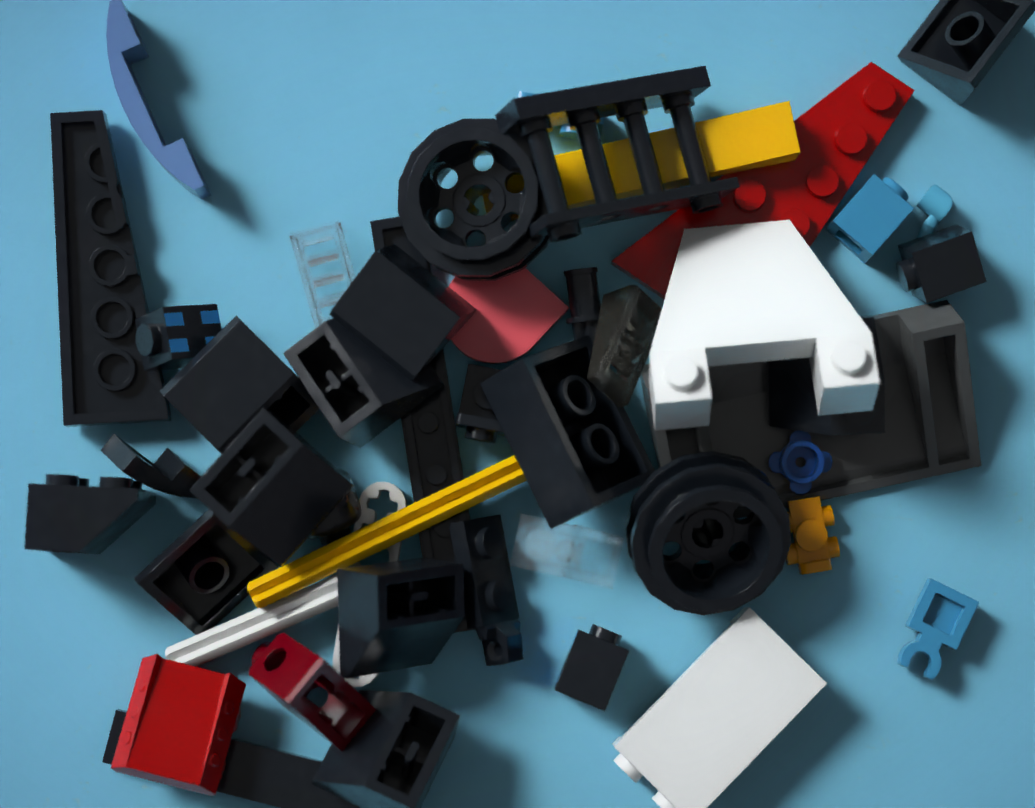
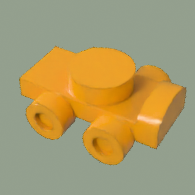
M820 496L787 501L790 532L793 533L794 543H791L786 564H798L799 574L801 575L832 570L830 558L840 557L838 539L836 536L828 537L826 529L828 526L835 525L832 506H821Z

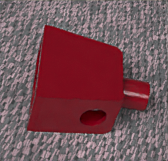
M284 632L278 634L272 642H265L259 645L253 653L249 676L288 711L340 751L346 748L376 711L323 658ZM317 687H322L328 692V699L321 708L306 698L309 692Z

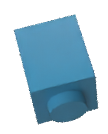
M873 174L825 230L862 262L866 263L914 208L907 202L909 198L907 192L898 183L887 177L881 180Z

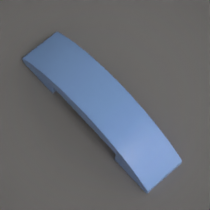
M111 0L107 15L106 32L108 59L116 92L132 127L155 159L178 183L200 199L211 196L195 157L184 139L182 138L166 145L131 67V64L145 59L149 55L130 12L123 1Z

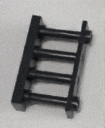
M706 66L513 98L495 115L499 132L504 135L520 132L522 139H528L548 214H545L529 226L528 238L548 235L550 242H560L582 234L581 228L691 207L693 214L705 213L722 207L724 205L722 198L738 189L740 185L737 177L713 182L710 178L691 107L695 105L694 98L711 86ZM663 107L664 113L671 115L691 186L665 191L644 117L648 114V109ZM616 115L618 122H624L644 195L617 199L597 124L601 122V118ZM569 124L570 130H576L595 197V205L569 209L549 137V132L553 130L552 126Z

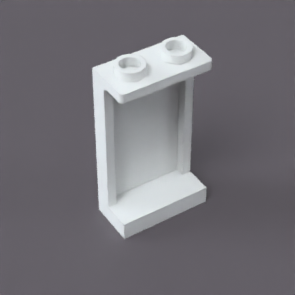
M744 607L730 621L731 625L622 737L619 736L612 743L620 752L613 761L635 783L644 776L658 790L652 797V800L660 808H708L827 684L750 607Z

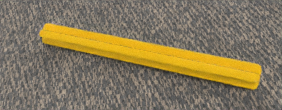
M515 456L508 457L250 581L247 585L249 595L257 608H264L336 573L337 569L349 567L527 481Z

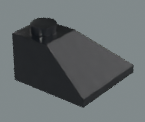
M872 315L860 316V318L872 333L880 381L873 411L818 416L809 357L767 361L769 426L826 435L885 433V380L875 319Z

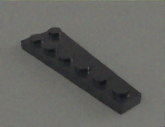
M103 110L50 113L63 425L66 427L171 421L169 402L160 393V390L165 386L162 370L144 371L142 356L136 346L135 336L137 328L135 320L148 314L149 309L107 115Z

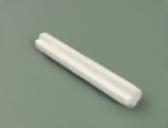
M337 574L290 594L264 608H257L169 646L165 650V658L198 667L338 606Z

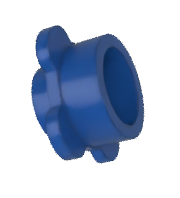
M798 430L791 433L789 443L780 452H773L770 455L768 464L771 471L781 473L790 482V489L794 493L804 494L810 491L812 481L817 479L821 473L828 472L831 469L832 457L828 452L821 451L811 442V436L808 432ZM798 457L805 459L803 467L796 465L795 461Z

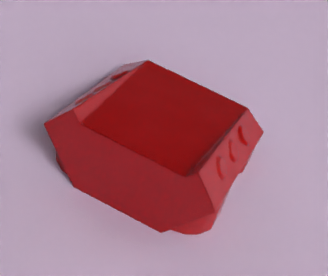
M158 654L142 658L111 769L122 774L209 796L216 795L219 781L222 779L225 769V759L231 737L237 730L241 718V701L246 684L231 672L223 674L164 659Z

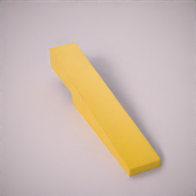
M790 101L695 122L710 177L795 161L800 154ZM670 128L649 133L665 190L690 185L675 129ZM628 138L602 144L617 199L643 195ZM579 149L555 155L569 209L596 204L582 150ZM513 175L507 181V189L511 193H519L524 188V179L521 175ZM490 193L483 194L486 214L494 205L488 199ZM513 214L510 221L518 220L519 215Z

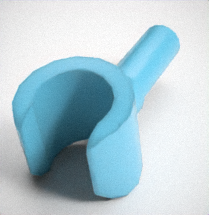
M932 185L916 205L928 215V218L921 226L917 238L933 233L952 207L951 196L938 185Z

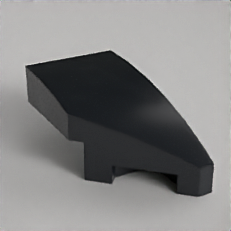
M113 434L101 449L123 473L134 480L167 494L197 498L189 490L199 480L201 475L187 466L169 448H166L156 462L152 463L125 441Z

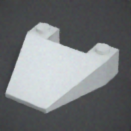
M790 220L684 229L650 350L649 388L655 431L709 426L712 396L708 367L809 357L818 416L873 411L880 381L872 333Z

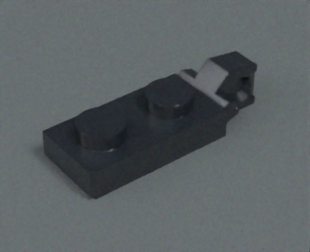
M501 515L450 523L451 526L449 528L455 561L463 563L464 610L468 629L475 628L479 640H482L486 666L503 665L523 660L522 634L520 633V621L518 620L520 618Z

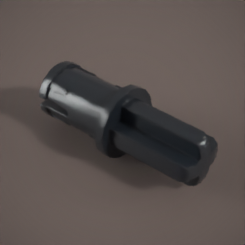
M597 267L563 271L564 277H566L571 318L566 319V324L572 323L574 340L589 335L605 369H607L609 364L603 319H608L607 313L602 314Z

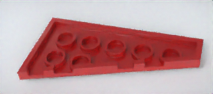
M870 62L794 120L800 147V154L795 161L721 176L718 180L737 177L740 185L738 189L722 198L724 204L722 207L700 214H693L691 207L678 209L611 261V265L665 300L684 229L790 220L810 247L915 90Z

